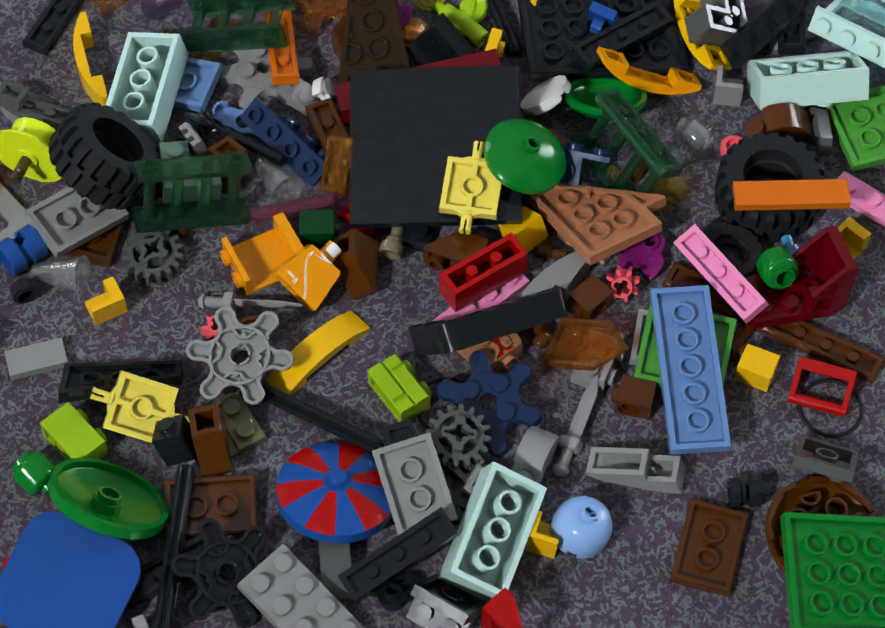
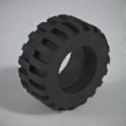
M84 103L74 107L50 137V161L52 165L56 166L55 171L59 177L62 176L64 178L65 184L70 188H74L82 198H88L91 203L95 205L101 204L106 209L115 208L116 210L133 207L140 201L161 173L160 153L157 152V146L154 142H151L145 130L142 131L138 127L139 124L134 120L128 119L127 115L121 111L117 112L108 105L101 106L100 103Z
M770 132V135L757 133L751 139L749 136H746L739 140L738 145L736 143L731 145L727 149V154L723 155L720 161L715 184V203L718 205L717 210L722 218L726 216L725 223L735 226L740 225L746 230L749 229L754 236H757L760 242L762 238L769 239V242H778V239L785 235H792V238H794L795 232L801 235L807 230L808 226L814 223L820 209L735 211L732 191L733 181H747L761 175L774 176L781 180L826 179L824 177V167L821 163H818V156L813 151L809 152L806 144L801 141L799 143L795 142L794 137L788 135L781 137L778 136L779 133Z

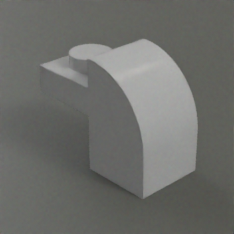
M535 426L530 427L517 449L512 471L541 484L545 469L552 462L560 436Z

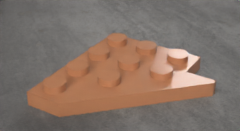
M558 183L557 186L548 192L528 194V202L591 266L662 232V222L652 212L666 206V197L660 194Z

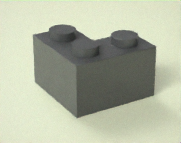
M700 0L701 7L685 18L689 43L701 46L703 44L723 45L748 22L743 0Z

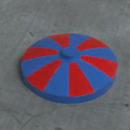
M331 442L309 446L291 456L278 474L276 503L282 517L292 528L311 539L338 544L357 542L378 533L392 518L373 453L356 445Z

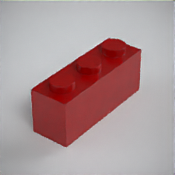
M510 233L439 273V292L454 312H457L527 271L528 252L513 233Z

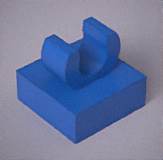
M592 1L588 10V19L593 20L590 32L596 34L603 30L604 26L609 27L617 20L618 11Z

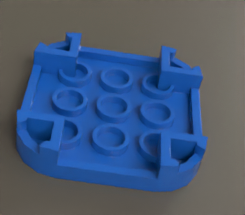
M56 511L42 513L33 518L24 528L0 575V622L8 628H116L137 585H139L141 577L140 560L134 549L118 538L90 530L73 521L64 513Z

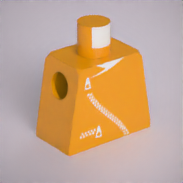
M331 240L320 251L313 244H309L270 273L306 309L316 311L341 274L340 270L332 262L342 253V250Z

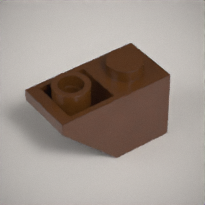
M353 228L334 239V243L342 250V253L332 263L340 270V278L353 300H359L376 291L379 242Z
M465 231L464 234L454 233L426 244L423 249V263L436 271L446 270L489 246V239L471 233L466 234Z
M218 403L188 409L191 436L202 476L211 477L233 472L226 420Z

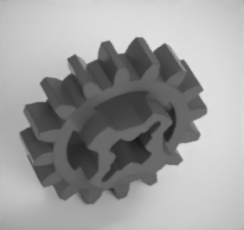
M146 226L144 229L145 233L141 234L137 230L134 231L135 239L127 237V246L122 247L123 266L126 267L127 274L129 276L134 274L136 282L145 278L146 285H150L152 280L156 279L160 285L162 284L163 277L172 280V271L180 273V264L185 262L183 255L184 247L183 244H180L178 235L172 236L171 229L168 228L163 233L160 230V226H156L154 231H150L149 227ZM168 247H169L170 250L172 251V255H171V256L169 255V253H168V251H167V248H168ZM135 255L138 256L139 263L135 261Z
M463 404L459 405L458 410H453L451 405H447L445 414L438 410L436 411L437 420L430 418L428 426L432 429L426 430V433L430 432L437 455L442 458V467H445L450 462L452 463L453 470H457L458 464L461 463L465 469H469L470 460L478 464L481 460L479 454H487L488 448L485 445L490 444L491 437L484 434L489 432L490 425L481 424L485 416L482 414L475 417L474 407H471L466 412L464 411ZM450 420H454V422L449 426H443L441 428V426L444 423ZM466 422L470 423L475 429H471ZM455 433H460L461 441H456ZM442 445H445L449 449L450 453L446 451L442 447ZM474 446H476L469 453L462 455V452L468 447L473 448Z

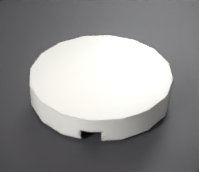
M565 75L552 77L533 88L523 98L520 107L527 116H531L532 113L534 116L541 115L558 105L562 100L561 95L564 92L569 94L572 85Z

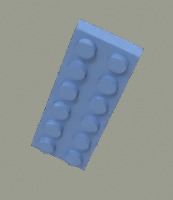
M709 285L650 289L669 453L673 455L730 451L731 441Z

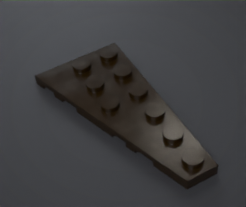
M347 0L338 84L350 82V70L409 68L395 0ZM336 98V109H337L338 113H340L339 106H338V102H337V98Z

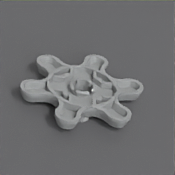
M245 36L234 38L231 49L238 55L239 61L233 65L222 66L223 71L217 83L221 85L237 84L242 87L243 94L238 101L241 109H247L255 97L262 99L267 96H274L284 106L291 107L286 104L292 85H272L271 73H261L257 70L262 66L270 65L267 44H252ZM297 58L300 76H308L314 73L316 65L311 58Z
M221 307L214 315L218 326L216 337L209 341L193 340L186 347V355L190 360L203 361L210 367L209 376L200 385V394L207 400H214L226 388L236 386L241 389L246 403L250 405L260 404L265 397V390L261 384L263 375L271 370H289L294 362L291 352L285 349H274L269 344V337L277 329L279 318L274 312L265 311L259 315L254 323L244 325L237 320L236 313L231 307ZM237 351H247L249 357L239 364L233 361V356Z

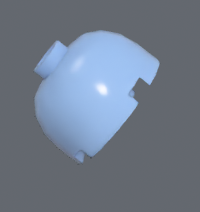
M588 496L571 497L563 502L553 515L550 533L553 538L559 540L558 548L564 553L569 551L572 554H576L575 558L579 559L593 558L603 551L610 540L613 522L608 509L597 499Z

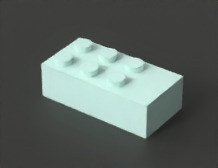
M128 32L106 105L113 107L117 112L121 111L127 115L128 119L134 120L139 124L138 127L142 131L145 130L150 136L151 142L159 144V142L164 140L189 55L180 34Z
M851 51L749 60L747 62V92L760 110L777 103H793L804 109L809 105L829 107L833 103L869 100L870 68L859 55Z
M494 461L482 468L457 529L460 535L453 539L438 579L486 602H489L504 587L509 590L547 488Z

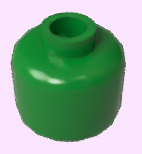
M783 247L767 249L759 256L756 263L757 272L765 284L772 289L780 290L789 287L799 274L798 264L790 252Z
M27 451L13 465V479L31 496L38 495L40 492L46 495L48 494V481L56 465L40 451L33 453Z

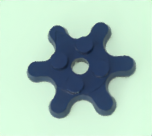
M476 350L469 357L471 367L469 379L463 383H457L448 379L442 380L436 387V394L442 401L453 403L457 410L459 405L463 404L464 411L466 412L471 407L475 408V417L483 414L485 417L481 424L490 425L489 432L484 434L491 437L490 444H487L488 451L492 456L502 457L510 449L507 432L511 426L523 424L527 427H536L542 421L543 415L539 407L526 404L520 397L522 387L530 382L533 377V370L530 365L521 362L515 364L506 373H498L491 366L489 354L484 350ZM487 394L497 399V405L492 410H484L480 406L482 398ZM466 422L471 429H475L470 423Z

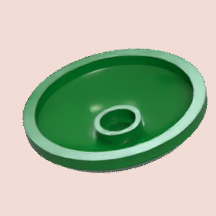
M614 77L581 78L570 83L572 86L569 94L564 92V99L572 109L600 122L620 120L634 115L644 108L647 102L645 91L634 88Z
M508 119L494 126L486 137L484 143L486 164L495 178L506 187L523 194H542L557 186L564 176L566 170L565 152L554 134L544 126L526 119Z

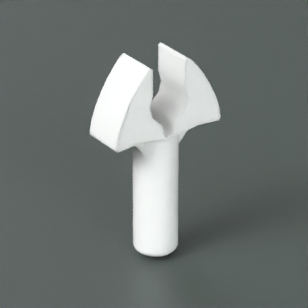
M323 76L313 80L312 96L320 98L321 101L328 98H336L335 87L329 78L324 80Z

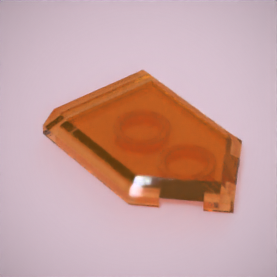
M563 317L557 325L541 365L543 367L594 371L629 349L612 321Z

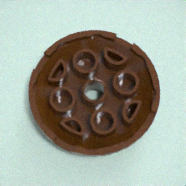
M811 476L808 479L794 481L777 494L769 507L765 530L770 553L778 567L785 574L780 516L784 512L875 517L873 514L875 509L858 490L845 482H833L825 476Z

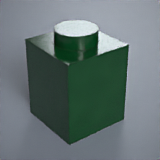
M299 210V237L303 247L313 244L316 248H323L329 240L334 242V238L340 236V221H334V210Z

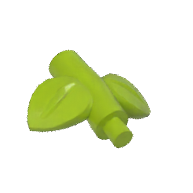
M462 0L458 9L450 3L444 5L440 1L433 5V10L438 15L444 13L463 37L465 36L476 47L480 48L488 41L490 33L479 24L486 17L488 11L487 0Z

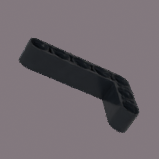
M555 287L453 319L417 324L409 327V332L416 356L447 354L560 319L568 314L561 288Z

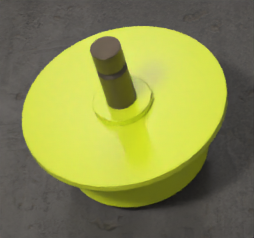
M22 117L14 121L12 129L0 130V161L14 171L9 178L11 183L19 185L23 176L41 182H55L62 178L55 171L56 166L52 165L50 161L49 142L50 137L55 132V129L50 125L34 118Z

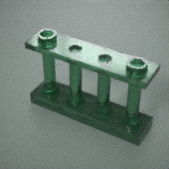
M187 0L194 17L191 29L176 31V34H180L189 53L284 48L288 46L282 23H280L282 12L296 10L297 0ZM259 12H271L269 24L254 25L256 14ZM245 13L242 26L228 27L231 14ZM219 15L216 28L202 29L205 16Z
M619 90L599 92L594 100L602 109L599 119L589 134L571 136L569 138L572 141L583 143L584 148L593 150L595 146L600 147L597 144V140L609 122L612 121L618 128V134L608 147L611 149L610 153L617 155L626 140L632 145L635 152L621 172L613 162L604 163L593 160L588 165L608 189L637 192L629 183V180L642 160L651 169V173L638 190V192L651 193L660 179L677 177L684 169Z
M247 153L133 161L137 182L144 183L143 206H132V217L136 233L249 224L250 214L245 198H239L241 175H252L253 173ZM229 176L228 199L211 200L212 178ZM201 179L200 201L183 202L184 180ZM172 181V203L155 205V182Z

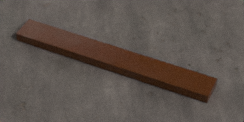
M675 261L663 281L662 287L709 285L712 310L726 317L737 319V322L741 324L745 323L700 272ZM806 321L754 329L827 364L857 371L859 373L858 378L871 384L874 383L885 361L884 357Z

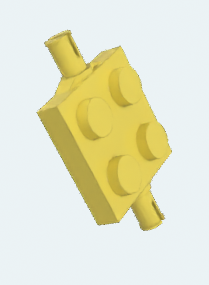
M474 141L472 156L464 158L448 156L439 213L454 214L461 217L458 230L461 234H464V230L466 234L471 233L472 219H497L502 183L491 173L485 158H483L484 142L480 141V147L479 141Z
M120 370L117 383L111 392L93 387L92 392L103 395V397L94 394L90 395V399L107 404V413L102 428L152 443L156 421L166 417L181 415L175 413L174 405L178 388Z

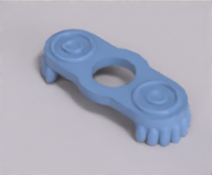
M228 101L216 102L213 105L212 116L217 124L232 129L241 135L248 134L259 138L249 127L241 128L236 124V120L241 117L246 109L239 110L230 107Z

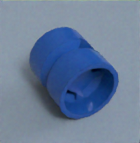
M30 224L16 231L13 239L7 237L0 241V261L14 277L28 269L29 262L35 264L49 254L44 241Z

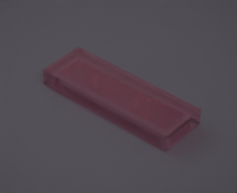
M333 193L249 208L250 222L258 224L273 221V216L281 212L285 214L286 218L299 216V210H333L335 204Z

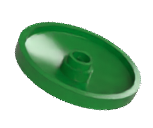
M93 458L68 459L55 466L48 481L50 498L66 516L90 530L121 539H145L152 537L163 529L169 515L167 500L155 485L138 473L112 462Z

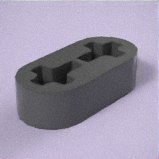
M811 107L808 109L814 136L807 138L809 151L815 152L816 155L827 156L833 144L829 115L826 109Z

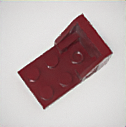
M837 226L825 227L792 254V257L799 266V274L789 287L780 290L772 289L765 284L759 274L745 277L769 304L749 321L752 330L832 316L846 306L859 268Z

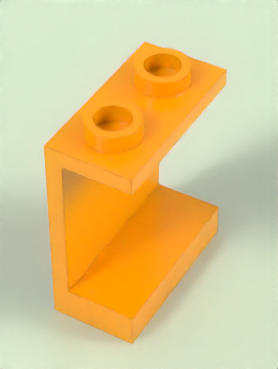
M283 212L273 216L274 229L239 244L231 246L226 236L221 238L222 250L219 251L221 260L225 267L231 266L233 270L231 276L238 289L242 287L246 295L279 282L270 272L303 248Z

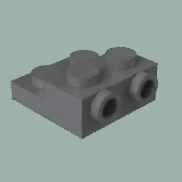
M800 435L792 467L807 475H814L816 473L826 476L833 482L852 483L859 451Z

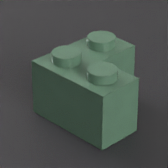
M188 141L159 142L161 157L160 178L164 208L220 205L222 182L219 162L190 163Z

